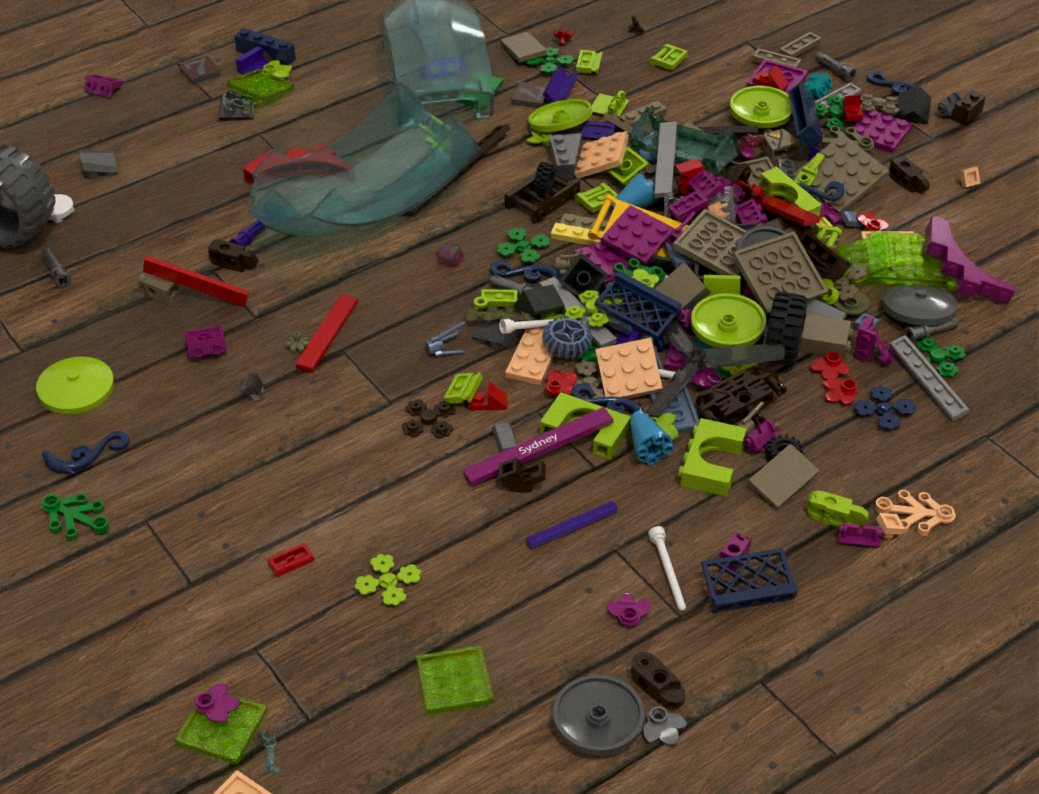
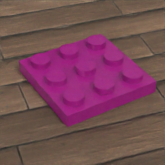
M764 59L748 80L746 87L759 86L753 83L754 77L760 71L769 73L775 66H778L789 83L788 87L784 90L789 95L788 91L799 82H804L808 71Z
M871 110L864 113L863 120H859L854 125V128L862 137L868 136L872 138L875 148L893 153L911 131L913 123Z
M629 205L601 237V243L629 258L637 259L640 264L646 266L665 242H667L668 235L674 232L675 228Z
M601 242L575 249L573 254L586 252V258L609 274L602 283V287H606L608 283L614 280L613 268L616 263H621L626 270L632 271L627 267L631 258Z

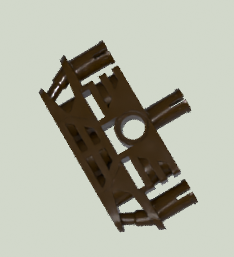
M753 365L701 392L696 398V404L699 406L698 418L699 420L703 418L731 425L747 417L760 402H764L760 409L773 403L774 392L780 397L781 394L784 395L787 388L778 379L779 374L777 372L763 371L761 365ZM759 411L751 418L755 426H759L766 420Z

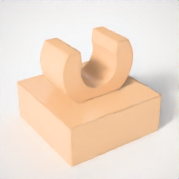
M971 167L960 171L959 181H962V187L980 184L978 167Z
M716 202L708 206L710 212L723 219L730 215V212L724 213L722 210L723 207L728 206L727 203L721 204Z
M879 513L876 518L879 528H882L884 533L883 538L891 539L894 534L901 535L905 530L897 514Z

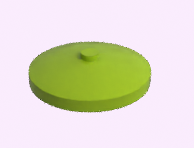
M769 86L746 87L737 91L730 100L732 116L748 126L774 128L787 123L793 117L789 95L777 88Z
M561 100L538 108L530 114L528 121L532 130L555 132L569 129L585 122L591 117L593 111L590 102L586 100Z
M731 293L715 294L704 298L694 307L691 315V327L695 335L704 343L719 349L736 350L749 347L761 339L766 328V315L755 301L745 296Z
M71 357L60 360L45 369L37 380L36 391L40 403L48 410L59 414H79L97 408L110 397L114 389V378L109 366L101 360L91 357Z

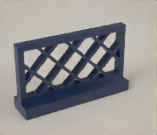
M621 271L615 274L614 280L594 304V306L657 340L671 322L679 317L682 305ZM615 287L621 290L622 293L613 294L612 289ZM632 296L638 301L629 302L627 297ZM624 297L625 303L616 304L615 298ZM611 299L612 304L606 305L602 301ZM643 305H649L654 310L644 311ZM640 306L641 311L632 312L630 307ZM627 307L628 313L618 312V308ZM663 313L669 316V318L660 319L659 314ZM655 314L657 320L647 321L646 315ZM643 316L644 321L637 322L633 317ZM659 325V330L655 332L649 326Z
M783 548L701 562L712 602L710 605L712 613L794 600L798 593L797 584L793 582ZM770 556H780L781 564L779 567L768 561ZM756 559L763 564L759 570H756L748 565V562ZM735 562L742 566L738 574L727 568L730 563ZM765 565L775 571L772 578L761 573ZM716 566L722 571L716 577L709 573L708 567ZM744 569L755 574L751 582L740 576ZM724 572L735 578L731 585L720 580ZM777 573L786 577V584H779L774 581ZM757 576L768 582L766 587L760 588L753 584ZM737 580L748 586L745 591H738L733 588ZM716 583L727 589L725 594L715 595L714 587Z

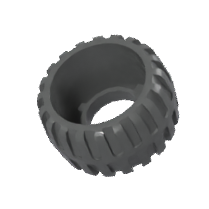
M0 144V248L10 249L23 245L42 230L54 212L56 197L53 195L55 192L53 185L48 182L50 180L46 172L43 173L40 169L42 166L37 161L34 163L30 159L31 156L27 153H20L19 149L13 146L7 148L5 144Z

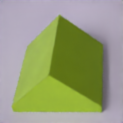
M627 147L622 165L606 171L620 183L627 185L634 176L638 175L639 170L649 167V163L630 147Z
M704 275V285L711 292L707 297L722 293L741 295L740 276Z

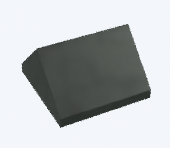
M918 85L900 92L897 105L900 111L896 113V118L912 123L928 124L931 96Z
M579 253L558 282L579 297L580 294L587 290L597 291L609 274Z
M552 284L524 290L515 302L514 309L539 315L565 309V305Z

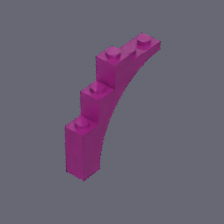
M932 215L925 230L924 254L941 260L940 273L957 278L958 293L973 298L975 294L1008 304L1016 292V287L992 277L977 267L959 249L950 231L949 221Z

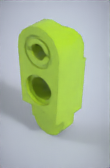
M813 491L808 497V514L812 519L821 521L823 524L839 527L840 524L846 522L863 526L868 522V511L863 509L864 507L853 505L852 499L824 491Z

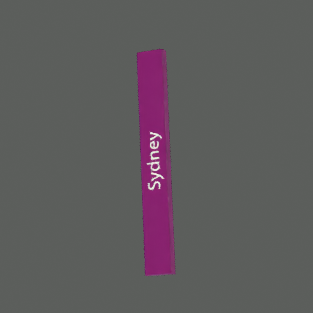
M602 407L463 469L464 475L470 484L474 486L498 475L500 463L517 457L523 464L614 423L613 418L605 407Z

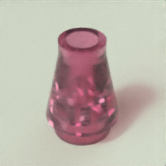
M745 134L740 139V145L742 148L746 146L753 149L762 144L763 135Z

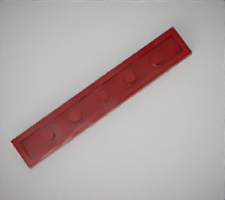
M766 193L763 194V197H751L756 204L760 203L762 208L800 225L809 226L820 222V216L774 196H769Z
M147 255L144 259L143 272L242 307L247 305L248 290Z
M340 295L295 363L296 369L314 372L358 304V298Z

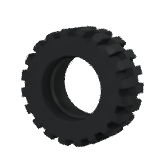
M787 292L775 293L764 349V359L767 362L788 366L796 365L808 298L804 295Z

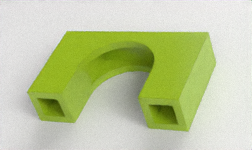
M560 392L540 421V435L600 409L602 406ZM605 408L612 416L614 423L601 428L593 440V454L611 460L630 431L631 416Z
M701 418L699 425L694 426V439L690 438L688 444L689 452H685L683 459L684 466H680L678 477L681 478V486L728 497L734 469L710 464L703 460L701 455L714 450L741 455L747 428Z

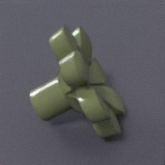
M294 332L293 337H290L286 342V348H290L291 353H295L297 349L299 352H303L304 347L306 348L309 344V340L307 337H301L299 332Z

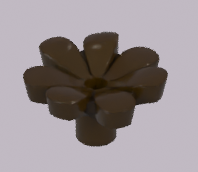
M632 16L633 24L628 26L630 32L636 29L643 33L644 29L639 24L636 16Z

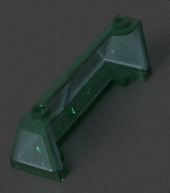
M646 107L628 138L634 149L658 155L660 123L667 121L664 120L662 115L656 116L654 108ZM677 124L675 160L687 162L699 159L706 167L705 169L719 172L740 153L734 130L726 128L724 132L715 135Z

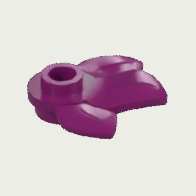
M733 146L726 147V149H729L728 151L739 152L740 155L747 159L754 158L755 152L750 147L743 146V149Z
M829 202L821 203L820 216L829 218L833 224H836L838 221L845 224L841 214L834 210L832 204Z
M876 330L879 361L888 366L889 363L893 362V355L887 346V340L881 341L878 330Z
M705 362L701 370L689 366L687 368L688 374L692 378L691 381L698 386L711 388L722 381L721 376L717 374L716 370Z
M626 592L622 595L619 602H608V611L611 615L619 618L622 625L633 627L640 622L641 617L649 613L650 601L649 599H643L636 602Z
M216 684L210 687L208 692L200 693L196 697L194 705L197 712L206 714L207 718L213 722L221 723L228 721L227 713L236 710L241 702L238 698L227 694V684Z

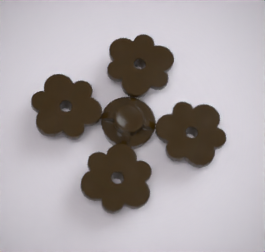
M421 399L409 401L408 405L405 406V411L412 416L421 415V421L409 420V422L403 423L402 429L404 434L416 437L424 431L423 423H433L431 433H434L435 437L449 436L450 432L453 431V426L446 421H436L437 416L448 417L456 412L454 404H449L444 400L440 401L439 404L434 406V411L427 409V405Z

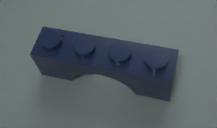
M244 28L234 35L237 52L245 54L260 46L272 57L273 61L279 60L280 65H290L296 60L293 43Z

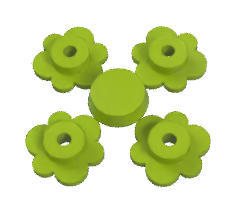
M587 290L579 295L581 303H586L585 309L580 308V306H572L566 309L565 317L569 316L570 319H581L586 311L593 313L592 316L588 317L589 326L602 327L603 324L609 322L606 314L598 313L601 309L594 306L595 301L599 298V293L595 290ZM615 298L616 304L623 303L621 299ZM604 300V304L610 305L612 300Z
M379 554L377 558L371 559L370 564L375 572L380 571L384 574L380 576L379 580L371 575L358 577L355 589L359 590L361 595H367L370 592L374 593L376 587L380 584L382 589L387 590L382 592L383 603L385 605L392 604L398 606L400 602L406 600V594L403 593L402 588H396L397 581H404L405 584L417 583L420 581L421 570L417 569L415 565L410 564L407 567H401L397 576L388 573L390 568L394 567L393 557L391 555L384 556Z

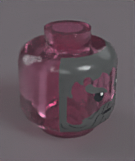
M444 243L436 252L438 262L450 268L460 265L463 261L464 254L457 245Z

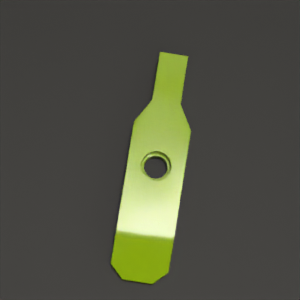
M817 153L814 159L802 168L794 181L811 186L818 175V167L825 158V155Z

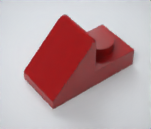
M775 66L769 73L760 71L753 79V83L756 85L769 86L782 91L789 85L778 66Z
M861 95L844 96L842 104L846 121L863 120Z
M699 159L675 165L682 173L676 182L680 192L686 195L691 189L688 182L706 168Z
M488 381V392H476L472 401L469 402V411L507 410V393Z

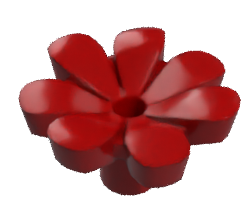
M559 29V32L554 31V37L560 39L559 45H565V40L569 41L573 37V33L569 31L564 32L563 29Z

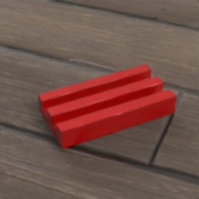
M303 543L268 558L267 562L271 566V570L275 572V576L279 577L314 562V556L307 545Z

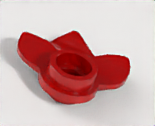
M740 179L739 182L736 180L737 185L751 190L750 194L757 198L764 196L765 190L753 183L751 187Z
M871 211L865 215L860 213L856 215L857 220L865 226L867 231L886 230L889 226L887 219L877 220Z
M834 351L828 352L824 358L816 359L811 366L812 371L822 372L824 380L837 379L839 374L848 375L850 370L849 366L842 362L841 355Z
M558 370L551 371L547 376L548 382L545 385L547 394L552 397H558L560 392L571 395L572 388L575 386L574 383L577 381V374L573 372L561 374Z
M829 379L822 383L829 390L825 395L826 401L831 403L841 401L844 405H848L855 400V394L858 392V385L855 380L844 379L841 381L839 379Z

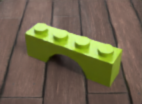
M778 167L761 173L759 187L764 189L766 194L788 198L795 206L818 216L820 215L822 204Z

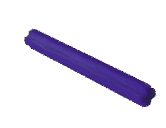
M613 501L531 535L526 538V543L530 549L616 513L617 505Z

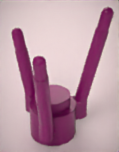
M692 212L674 232L668 235L667 241L671 246L683 233L682 228L696 214L695 212Z

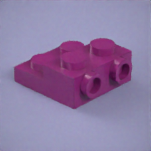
M221 325L185 331L189 358H202L208 354L220 355L227 351Z

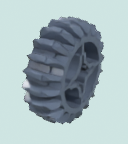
M561 316L560 319L554 318L553 321H549L542 333L543 346L552 355H558V359L560 357L573 360L575 357L581 358L582 355H586L593 340L588 324H583V320L577 321L576 318L570 319L569 316L567 318Z

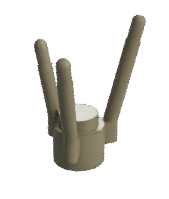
M579 253L557 257L556 271H560V274L564 275L573 263L570 258H576Z
M760 402L747 417L736 425L747 428L746 435L754 430L755 424L751 418L757 411H760L759 409L764 405V402ZM779 423L774 424V428L779 426Z

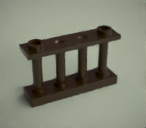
M533 174L505 193V208L510 210L516 205L523 207L532 213V223L536 224L574 198L575 194L580 192V180L576 179L569 184L555 176L554 183L563 189L558 192L552 188L550 192L552 196L546 199L534 191L533 183L535 182L534 177L536 175ZM530 197L541 204L535 207L524 200Z

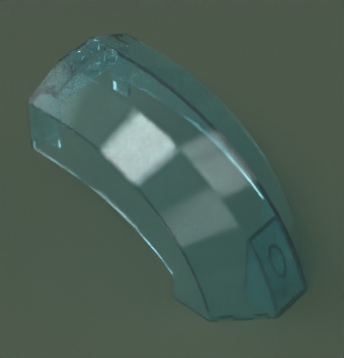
M393 0L379 15L378 24L382 49L385 48L398 126L414 124V104L475 98L477 118L493 116L495 92L485 38L475 8L464 0Z
M400 82L367 118L331 144L292 159L277 145L253 170L254 184L251 185L250 197L252 200L251 205L248 207V212L269 229L301 237L335 235L384 222L416 208L435 195L458 174L481 148L462 122L453 116L442 122L426 110L409 87Z

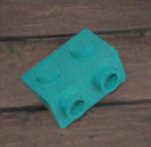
M827 72L821 74L814 73L809 76L804 85L812 94H815L818 100L826 96L831 89L832 80Z

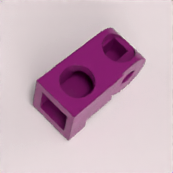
M734 533L721 550L720 558L747 554L752 539L739 533ZM735 562L730 563L727 568L736 573L739 564Z

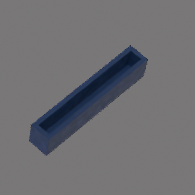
M799 82L788 92L797 136L809 148H812L821 142L823 136L814 96L802 82Z

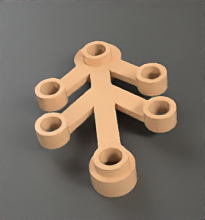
M900 490L897 500L900 503H907L911 507L892 505V501L886 497L878 498L875 503V510L878 514L892 512L911 515L906 519H901L903 526H905L903 533H907L909 526L924 517H932L927 522L918 524L917 532L921 536H927L930 529L939 523H952L956 516L951 506L939 505L926 492H921L918 500H915L909 491Z

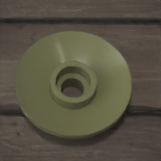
M858 292L854 298L842 301L839 296L833 305L836 309L848 315H858L867 311L869 299L865 294Z

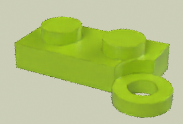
M482 289L481 296L474 299V306L480 309L488 305L514 307L518 298V290Z

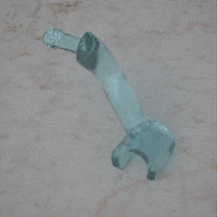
M265 730L262 733L263 744L267 747L266 770L268 772L272 770L276 773H281V768L273 766L274 746L277 743L276 733L271 738H268V731Z

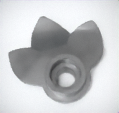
M656 706L647 714V723L643 727V734L648 743H653L659 739L665 745L675 746L679 739L678 729L686 727L687 723L681 715L668 713L665 708Z

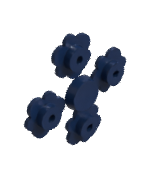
M882 385L873 387L870 390L871 394H873L872 397L881 401V403L876 406L871 404L869 400H858L854 407V410L858 411L860 416H871L877 410V413L880 415L878 418L879 426L888 430L899 428L901 424L897 416H892L894 409L902 415H913L916 409V405L912 404L910 399H899L894 404V407L887 403V399L892 398V390Z

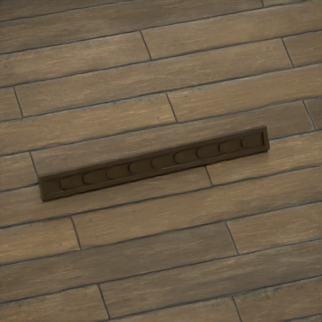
M504 124L495 127L399 209L401 214L413 215L417 213L419 207L426 205L430 198L439 194L438 191L440 189H444L449 185L448 182L458 178V174L467 170L469 164L475 163L479 156L487 153L488 148L497 144V140L504 138L510 130L509 125Z

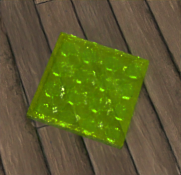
M870 231L869 241L874 282L946 287L947 275L940 273L941 259L924 254L925 234Z

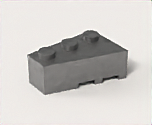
M582 133L549 136V153L552 164L556 165V177L564 181L574 180V173L581 152Z

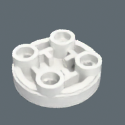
M55 194L54 212L49 220L59 223L63 221V218L74 212V205L69 196Z

